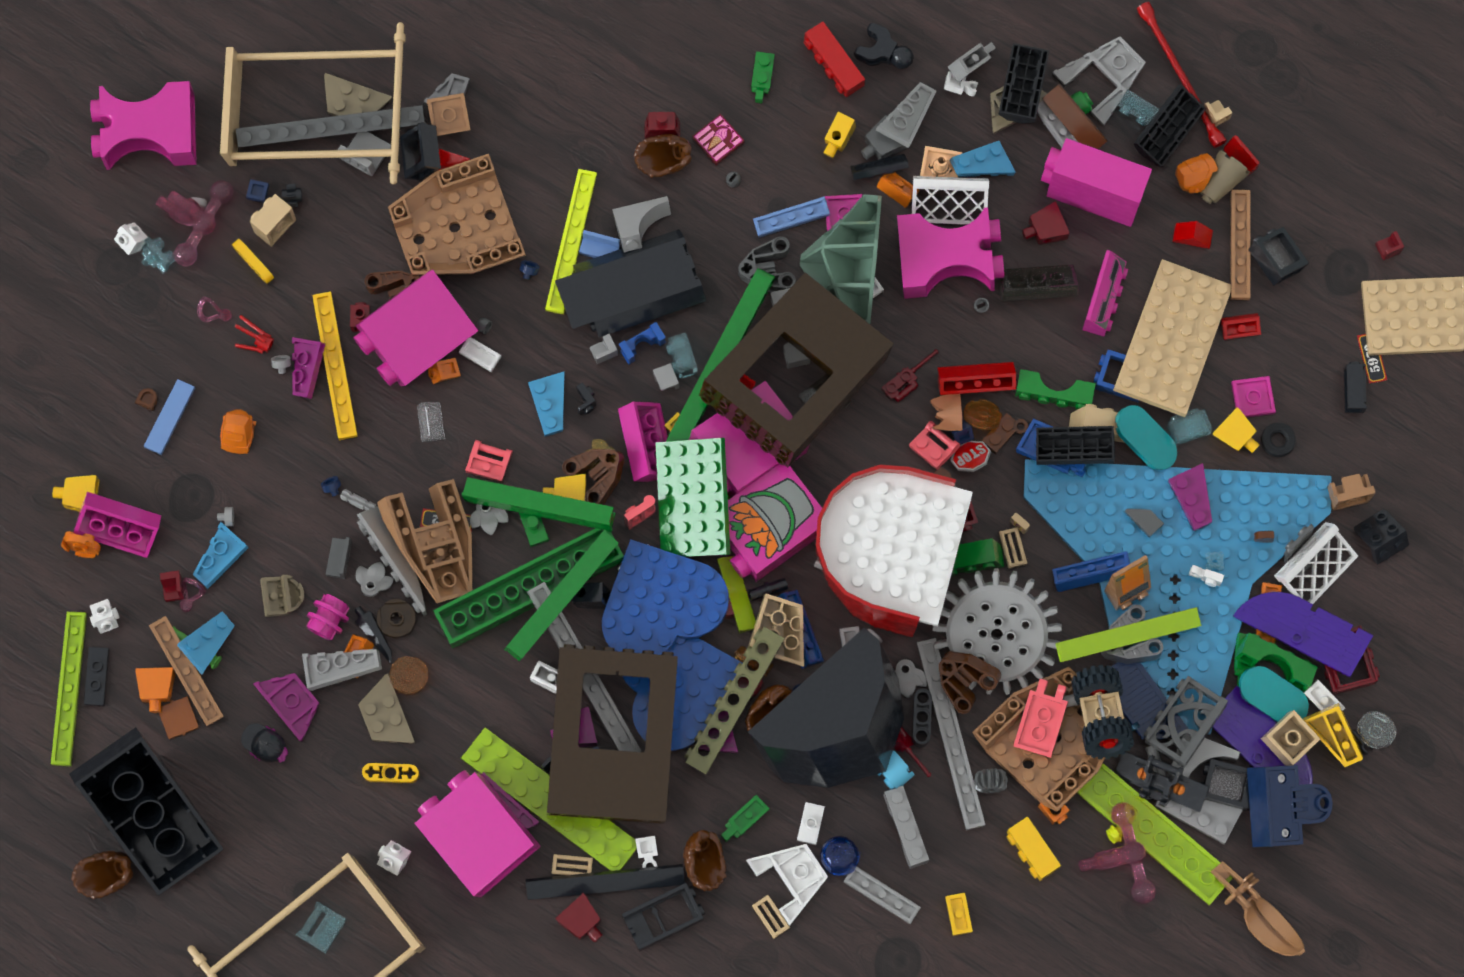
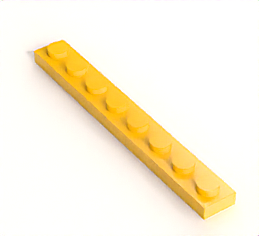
M330 291L314 294L312 297L320 341L325 343L323 357L338 439L344 440L358 437L332 293Z

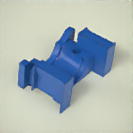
M655 322L642 333L628 341L624 340L619 343L621 347L620 352L626 362L631 364L635 361V347L638 343L647 342L650 345L658 344L662 346L666 343V337L657 322Z

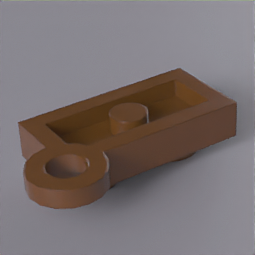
M1006 413L982 441L996 455L1015 433L1024 434L1028 429V423L1024 419L1015 421ZM1023 424L1024 429L1019 430L1017 425Z

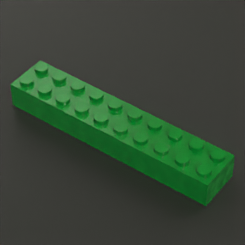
M595 528L433 610L452 649L534 608L535 606L527 591L545 582L552 593L604 530ZM607 531V533L614 538L611 531ZM618 544L589 579L622 563L624 555Z

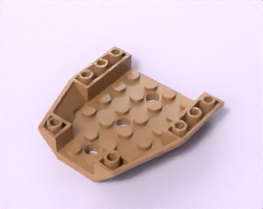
M489 153L434 172L388 206L412 275H423L432 269L436 275L474 274L526 256L498 183ZM488 212H494L496 217L493 220H488L485 218V215ZM458 224L460 230L458 232H451L450 226ZM418 236H422L425 239L420 245L414 243V239Z
M1067 667L1044 678L1043 680L1048 681L1044 694L1055 697L1059 684L1067 687L1065 696L1073 694L1071 680L1077 674L1070 667ZM1037 681L1014 692L972 733L986 753L1044 806L1058 812L1099 772L1106 757H1103L1102 760L1098 759V757L1091 758V755L1088 756L1085 752L1082 731L1085 725L1083 716H1080L1077 712L1081 708L1080 704L1066 708L1059 731L1061 740L1056 742L1052 758L1013 746L1030 690L1036 692L1039 683ZM1027 760L1034 763V766L1030 769L1023 766V763Z

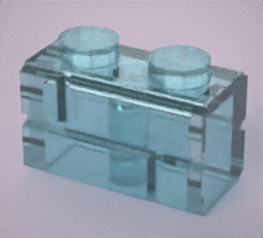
M1198 408L1190 410L1186 417H1181L1180 415L1171 417L1167 424L1168 431L1176 446L1209 435L1213 430L1204 409L1199 411Z

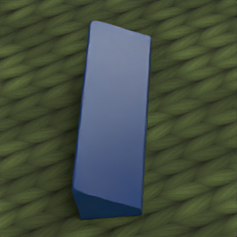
M1125 551L1052 569L1056 589L1058 592L1110 580L1112 574L1130 564L1128 552Z
M798 590L785 592L777 596L803 605ZM804 606V667L801 666L802 669L824 661Z

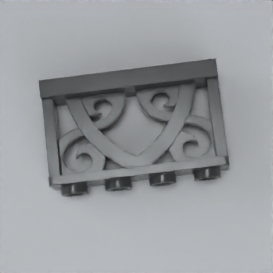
M1190 676L1185 680L1181 679L1176 687L1178 689L1177 693L1170 695L1165 703L1168 706L1164 711L1160 710L1155 717L1157 722L1153 727L1149 726L1144 733L1146 744L1163 753L1182 768H1185L1228 704V700L1218 696ZM1188 689H1195L1199 695L1198 702H1194V695L1192 693L1191 698L1187 699L1184 696L1185 692ZM1203 695L1217 704L1214 706L1202 703ZM1179 699H1180L1181 702L1183 703V704L1176 705V703L1178 702ZM1194 710V722L1200 729L1198 731L1186 729L1177 733L1174 720L1175 714ZM1199 710H1202L1200 715L1204 714L1206 716L1204 720L1198 719ZM1168 716V726L1162 725V723ZM1163 730L1165 735L1161 738L1165 739L1171 736L1172 739L1167 743H1160L1156 739V734ZM1185 734H1189L1191 736V740L1186 741L1185 737H1183L1181 740L1180 737ZM1174 743L1182 755H1177L1167 747Z

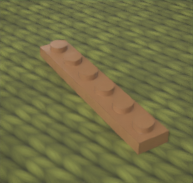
M1231 190L1230 300H1250V252L1248 250L1250 248V190Z
M164 616L150 624V629L206 726L208 727L222 719L224 716L196 667L177 646L180 639L168 618Z

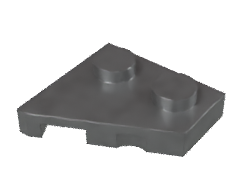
M451 73L445 79V82L440 84L435 89V92L424 100V105H428L427 99L460 93H464L465 97L470 78Z

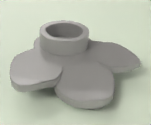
M477 504L476 510L470 516L472 528L481 526L487 534L493 535L498 522H508V515L504 509L489 507L488 510H483V505Z
M381 562L372 564L369 569L359 566L356 570V581L361 585V591L367 597L376 596L379 591L389 589L393 583L392 577L385 576V567Z
M903 659L897 663L895 672L899 678L900 692L903 696L910 698L916 686H927L924 672L915 668L911 660ZM904 665L909 667V671L907 673H904L902 671V667Z

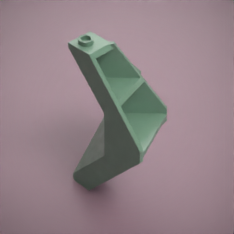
M863 194L850 211L843 216V219L835 223L831 229L825 232L801 254L800 268L870 324L882 196Z

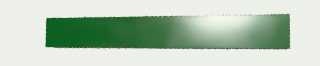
M467 477L464 491L461 494L465 502L611 532L616 515L613 512L614 507L469 477Z
M604 530L504 650L520 661L619 542Z

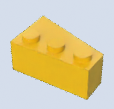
M1339 703L1303 718L1306 724L1317 734L1324 745L1344 767L1363 760V755Z

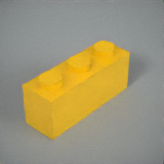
M1028 817L1008 829V835L1006 836L1012 846L1016 845L1019 850L1017 853L1023 862L1027 861L1031 867L1029 871L1035 879L1038 878L1041 881L1061 867Z

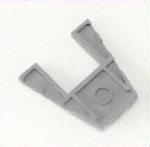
M1121 36L1100 46L1099 49L1083 55L1078 60L1066 64V66L1053 71V75L1066 87L1093 63L1117 87L1091 111V114L1103 126H1105L1146 64Z

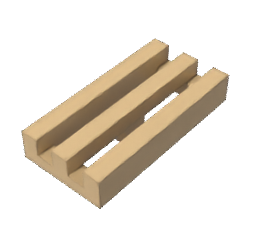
M1018 527L999 531L1008 569L1027 565ZM1011 533L1015 534L1022 561H1018ZM1005 534H1007L1014 563H1011L1010 555L1004 537Z
M554 854L552 875L584 874L582 872L556 870V867L587 870V873H591L593 858ZM557 859L588 862V866L557 863Z
M769 895L752 905V908L773 939L790 929V926ZM765 901L769 903V905L771 906V908L773 909L781 923L784 925L783 928H780V926L778 925V923L776 922V920L764 904ZM759 905H761V907L763 908V910L765 911V913L777 929V932L773 931V929L771 928V926L759 910Z

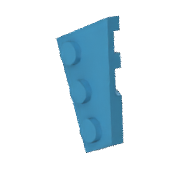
M1000 141L962 153L950 159V163L958 177L991 174V176H998L999 174L1014 176L1016 173Z
M565 372L528 382L545 437L563 432Z
M220 522L218 531L212 537L207 552L203 554L193 576L208 589L248 549V546Z

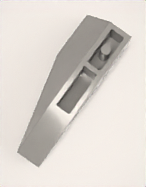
M379 507L357 514L359 529L364 536L369 535L367 538L374 551L379 550L382 554L380 557L385 567L390 566L392 569L390 574L396 583L398 581L401 582L403 585L401 590L407 598H412L414 601L412 606L417 613L421 612L423 616H426V606L417 574L401 553L386 527Z

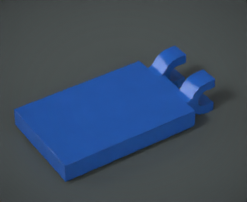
M1033 419L1018 444L1016 453L1036 461V428L1052 426ZM1086 464L1047 465L1066 474L1072 470L1082 478L1086 472V469H1084Z

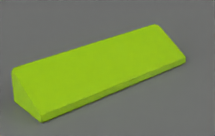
M734 556L718 558L717 563L728 589L739 634L753 630L756 620L743 578L738 575L729 561Z

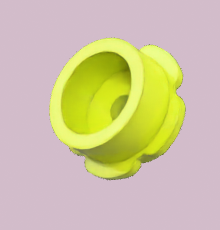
M1110 825V828L1106 830L1109 840L1113 844L1122 842V830L1118 826Z

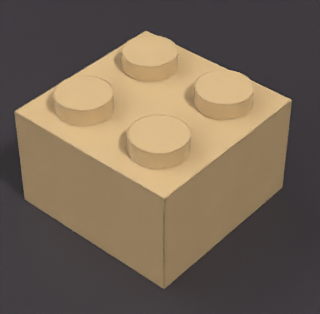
M274 194L272 198L266 199L260 211L253 213L250 223L254 233L272 247L296 221V217L292 207Z
M1294 710L1288 712L1260 738L1285 766L1294 765L1320 740L1317 734Z

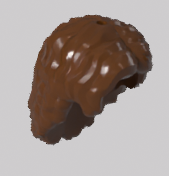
M674 134L657 135L647 138L637 145L634 151V161L637 164V168L650 176V178L673 174L684 169L691 162V144L685 138Z
M773 685L763 690L748 710L749 712L745 720L747 730L752 729L791 694L792 690L785 685Z
M706 830L694 832L686 842L683 853L687 876L690 878L693 886L703 891L718 889L719 885L723 883L724 878L727 877L720 839L714 832Z
M103 851L84 858L75 865L72 872L71 880L74 882L73 886L77 889L78 893H82L85 897H90L93 900L108 896L123 889L132 879V862L127 854L115 851Z

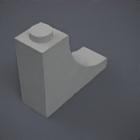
M667 196L612 209L623 251L628 252L642 248V237L647 228L655 221L671 215Z
M1185 734L1181 737V740L1183 737H1185L1186 741L1191 740V736L1189 734ZM1205 738L1185 766L1183 776L1189 778L1193 770L1211 759L1236 762L1240 752ZM1177 748L1176 754L1181 756L1182 753ZM1172 761V766L1177 768L1181 767L1178 765V763ZM1168 772L1167 777L1174 780L1175 775Z

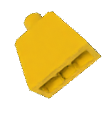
M840 112L837 113L825 137V143L827 144L823 152L825 155L833 158L837 150L841 152L844 150L856 128L854 119ZM835 137H841L839 140H834Z
M1238 407L1212 433L1214 437L1236 451L1245 446L1253 453L1260 446L1252 438L1257 432Z
M586 474L555 478L554 488L543 487V493L585 501Z
M96 475L65 478L64 487H53V498L62 499V505L66 509L80 512L87 492L98 495L100 480Z

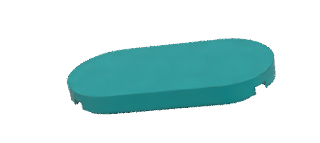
M1130 405L1122 408L1115 418V423H1117L1116 431L1119 437L1150 468L1163 470L1171 467L1177 458V447L1174 440L1141 407Z
M1256 666L1246 669L1239 679L1240 694L1246 702L1276 722L1293 710L1302 719L1306 717L1309 703L1306 695L1300 689L1266 667Z

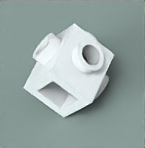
M135 222L122 225L117 230L118 234L114 238L128 255L141 251L149 239Z
M108 599L90 605L93 615L90 617L93 628H98L100 634L119 627L117 619L120 618L116 607L112 608Z
M391 840L387 846L383 845L379 850L378 856L380 858L377 865L398 875L406 866L411 851Z

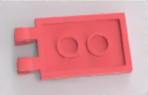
M1039 679L1036 692L1030 690L1013 746L1052 758L1068 705V701L1063 700L1067 687L1059 684L1055 697L1044 694L1048 681Z

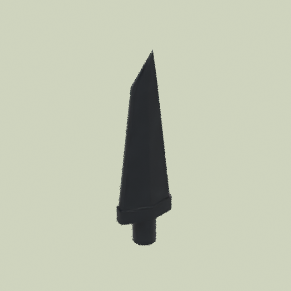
M361 606L357 607L354 611L359 618L355 623L392 665V651L371 611L365 613Z

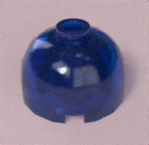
M835 836L823 844L820 859L825 870L831 875L846 876L852 873L858 866L860 854L855 843L849 838Z

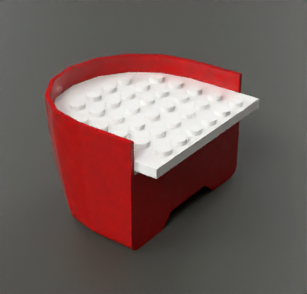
M877 465L852 473L830 492L817 520L816 553L829 587L854 617L873 627L909 637L914 636L918 622L938 626L973 492L954 487L956 479L912 467Z

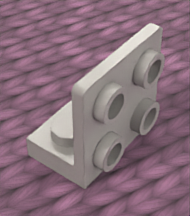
M366 131L358 132L347 148L340 145L338 150L391 149V144ZM385 157L341 158V160L373 176Z

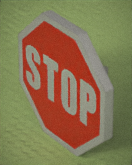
M969 441L960 445L958 450L952 455L951 462L958 471L974 472L987 465L991 450L983 441Z

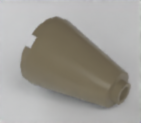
M1221 150L1217 153L1214 160L1218 170L1212 173L1209 183L1200 192L1203 195L1201 198L1208 204L1212 202L1216 204L1250 173L1234 157H1225L1227 153Z

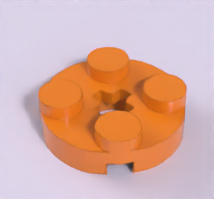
M67 531L61 543V547L65 551L69 552L71 549L75 551L76 556L83 558H95V555L98 556L101 549L100 544L94 541L95 537L90 534H83L82 536Z

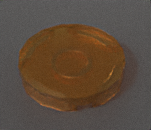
M984 399L968 402L963 413L967 423L980 430L995 429L999 426L1002 418V413L999 412L998 406Z
M403 656L393 663L389 673L390 682L400 693L406 695L416 694L426 686L428 669L419 658Z

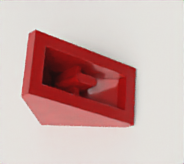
M1198 221L1176 223L1172 242L1210 249L1213 230Z

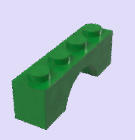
M1020 369L1015 396H1018L1021 400L1028 401L1034 399L1038 400L1041 404H1049L1050 402L1055 403L1058 407L1067 408L1071 406L1078 410L1086 404H1092L1096 383L1076 380L1069 389L1055 391L1044 385L1038 372Z
M1248 633L1241 639L1234 658L1250 667L1259 661H1271L1281 668L1285 675V680L1302 692L1311 687L1318 668L1310 661L1295 656L1294 653L1279 648L1275 643L1267 642L1257 634Z

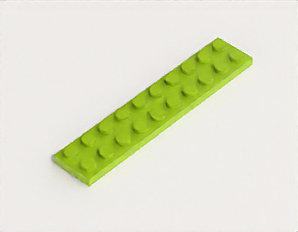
M487 728L482 730L461 757L464 762L480 774L484 772L512 798L608 870H622L637 850L636 840L610 820L547 815L549 775Z
M1102 764L1099 772L1077 792L1078 795L1112 824L1118 826L1125 835L1208 905L1225 888L1211 873L1220 862L1150 802L1139 797L1137 791L1105 764ZM1229 876L1226 881L1229 883L1232 877Z

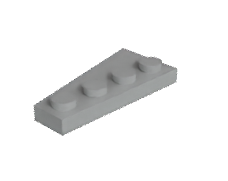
M920 82L895 110L880 123L876 131L909 148L936 90Z
M377 649L353 650L352 652L345 653L337 651L336 653L329 654L325 652L313 655L309 653L302 654L306 684L309 691L382 669L380 653Z
M1172 800L1169 801L1166 807L1160 806V801H1157L1155 808L1222 844L1226 843L1243 810L1209 800L1204 801L1201 812Z

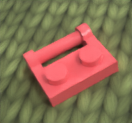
M930 421L909 444V448L938 470L958 450L960 443L950 439L941 430L932 429L936 424ZM931 433L948 446V449L945 451L928 436Z
M475 440L465 471L502 483L513 451L482 444V441ZM483 451L503 457V461L478 455V452Z
M647 495L643 503L637 507L633 505L625 511V525L629 530L656 512L655 498L653 496Z

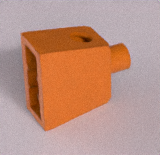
M173 667L136 668L141 701L149 702L150 713H160L161 702H170L175 670Z

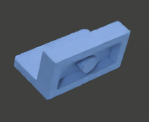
M584 230L579 254L596 258L619 250L620 239Z

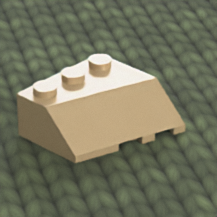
M764 594L749 645L753 647L756 642L753 638L758 629L762 630L766 627L785 638L774 659L804 667L803 605ZM765 643L760 644L757 648L760 654H766L769 650L768 645Z

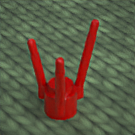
M240 315L239 318L260 334L257 335L236 324L235 328L256 339L254 344L257 347L243 344H235V347L257 351L261 354L264 351L269 352L274 338Z

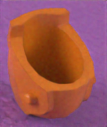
M1208 153L1201 154L1180 163L1176 168L1175 176L1183 191L1191 194L1198 193L1205 189L1212 173L1216 172L1218 167Z
M238 409L229 411L223 416L220 434L221 449L236 454H248L254 438V426H256V421H253L252 415Z

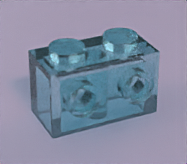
M1129 90L1126 91L1118 104L1121 113L1128 117L1132 114L1136 117L1135 121L1142 126L1149 124L1159 111V108Z
M682 333L669 337L666 349L668 355H672L674 362H671L674 373H678L679 379L697 374V365L687 334Z

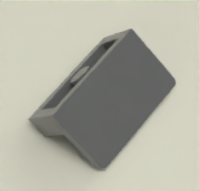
M332 537L326 576L346 578L352 546L350 537H346V539Z

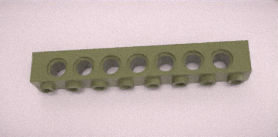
M766 627L762 630L758 629L753 638L756 642L753 647L748 646L743 655L746 657L743 664L739 662L734 670L736 674L734 680L729 679L724 688L727 692L723 698L719 696L714 705L717 708L713 715L711 713L708 715L704 722L707 725L705 730L698 732L694 739L697 742L694 749L690 747L685 755V758H687L685 763L704 774L708 773L785 638ZM762 643L767 644L769 647L766 654H760L757 651L758 646ZM751 660L759 663V668L756 671L748 669V663ZM741 677H746L749 680V685L746 688L738 686V680ZM731 694L738 695V704H729L728 697ZM721 711L729 713L728 721H719L718 715ZM711 728L719 730L720 734L717 739L709 737L708 732ZM707 745L710 752L707 756L699 754L700 746Z

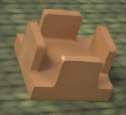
M464 93L427 99L431 125L436 126L437 136L471 130Z
M1360 474L1343 477L1341 479L1342 485L1335 487V483L1332 482L1327 487L1332 511L1367 503L1375 494L1374 486H1371L1367 474H1364L1362 477Z

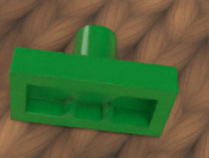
M519 513L530 547L549 541L541 517Z

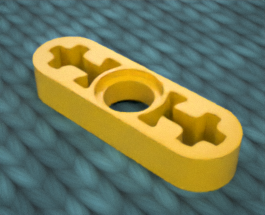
M240 239L231 244L235 251L266 284L274 279L271 272Z
M368 763L362 769L363 777L369 782L414 783L419 779L420 775L417 767L412 764ZM370 768H373L374 771L380 772L379 768H383V778H379V774H373L370 778L366 771H370ZM394 768L396 776L391 779L385 776L387 769ZM399 768H402L403 773H407L409 769H412L416 774L412 775V779H409L407 775H401L402 779H399Z

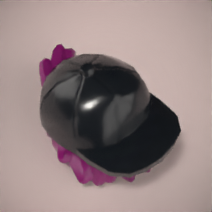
M253 723L244 730L241 736L243 747L259 761L274 762L278 760L281 763L285 761L286 755H288L283 737L274 728L271 729L268 726Z

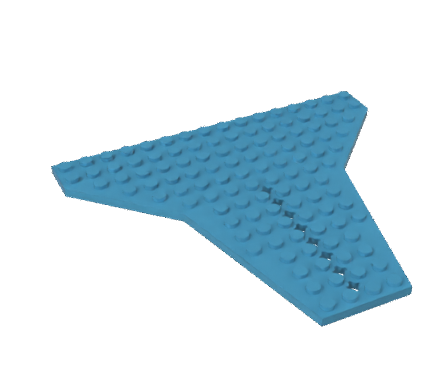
M1025 459L1023 498L1083 562L1125 551L1128 552L1130 564L1145 555L1147 556L1151 589L1148 592L1149 596L1141 601L1136 599L1131 602L1133 605H1141L1145 609L1144 620L1197 607L1201 622L1200 627L1177 632L1176 635L1179 638L1175 642L1172 641V638H1168V635L1157 637L1156 639L1163 643V651L1160 658L1153 661L1140 662L1166 699L1170 697V695H1167V692L1171 689L1177 692L1178 689L1176 687L1181 679L1185 680L1188 676L1221 697L1236 645V637L1242 621L1233 617L1234 613L1248 600L1252 584L1285 556V547L1291 540L1295 541L1299 537V531L1304 526L1308 527L1310 524L1315 529L1331 514V499L1327 489L1331 483V476L1204 469L1212 523L1194 531L1168 482L1170 478L1191 468L1169 467L1163 470H1154L1149 466L1086 464L1084 468L1086 472L1082 478L1072 470L1066 474L1047 465H1037L1035 460ZM1125 510H1151L1164 524L1151 537H1148L1125 513ZM1258 531H1273L1274 541L1273 543L1255 542L1254 533ZM1192 565L1224 575L1221 585L1211 587L1206 585L1205 581H1202L1201 578L1190 576L1189 572ZM1173 576H1177V578L1180 579V582H1178L1177 585H1173V582L1170 581V578H1173ZM1107 580L1099 582L1110 628V625L1129 608L1115 610L1104 592L1109 582ZM1173 594L1180 598L1176 604L1169 600V597H1172ZM1137 612L1131 614L1135 619L1141 618V615ZM1138 642V643H1135V644H1133V645H1131V646H1128V647L1124 648V650H1126V649H1128V648H1130V647H1132V646H1135V645H1137V644H1139V643H1141V642ZM1156 646L1149 647V650L1153 653L1159 651ZM1172 651H1175V654H1178V657L1175 658V661H1172L1171 657H1168V654H1170ZM1171 670L1178 674L1174 680L1171 679V676H1167V673H1170ZM1188 689L1184 696L1187 699L1191 698L1192 693L1194 695V702H1198V692L1195 689ZM1203 695L1202 703L1214 706L1217 704ZM1179 699L1178 702L1176 703V705L1183 704V703H1182L1181 700ZM1194 710L1177 713L1188 729L1196 731L1200 729L1194 722ZM1199 710L1198 719L1204 720L1206 716L1204 714L1200 715L1202 710ZM1137 722L1131 725L1132 731L1140 727Z

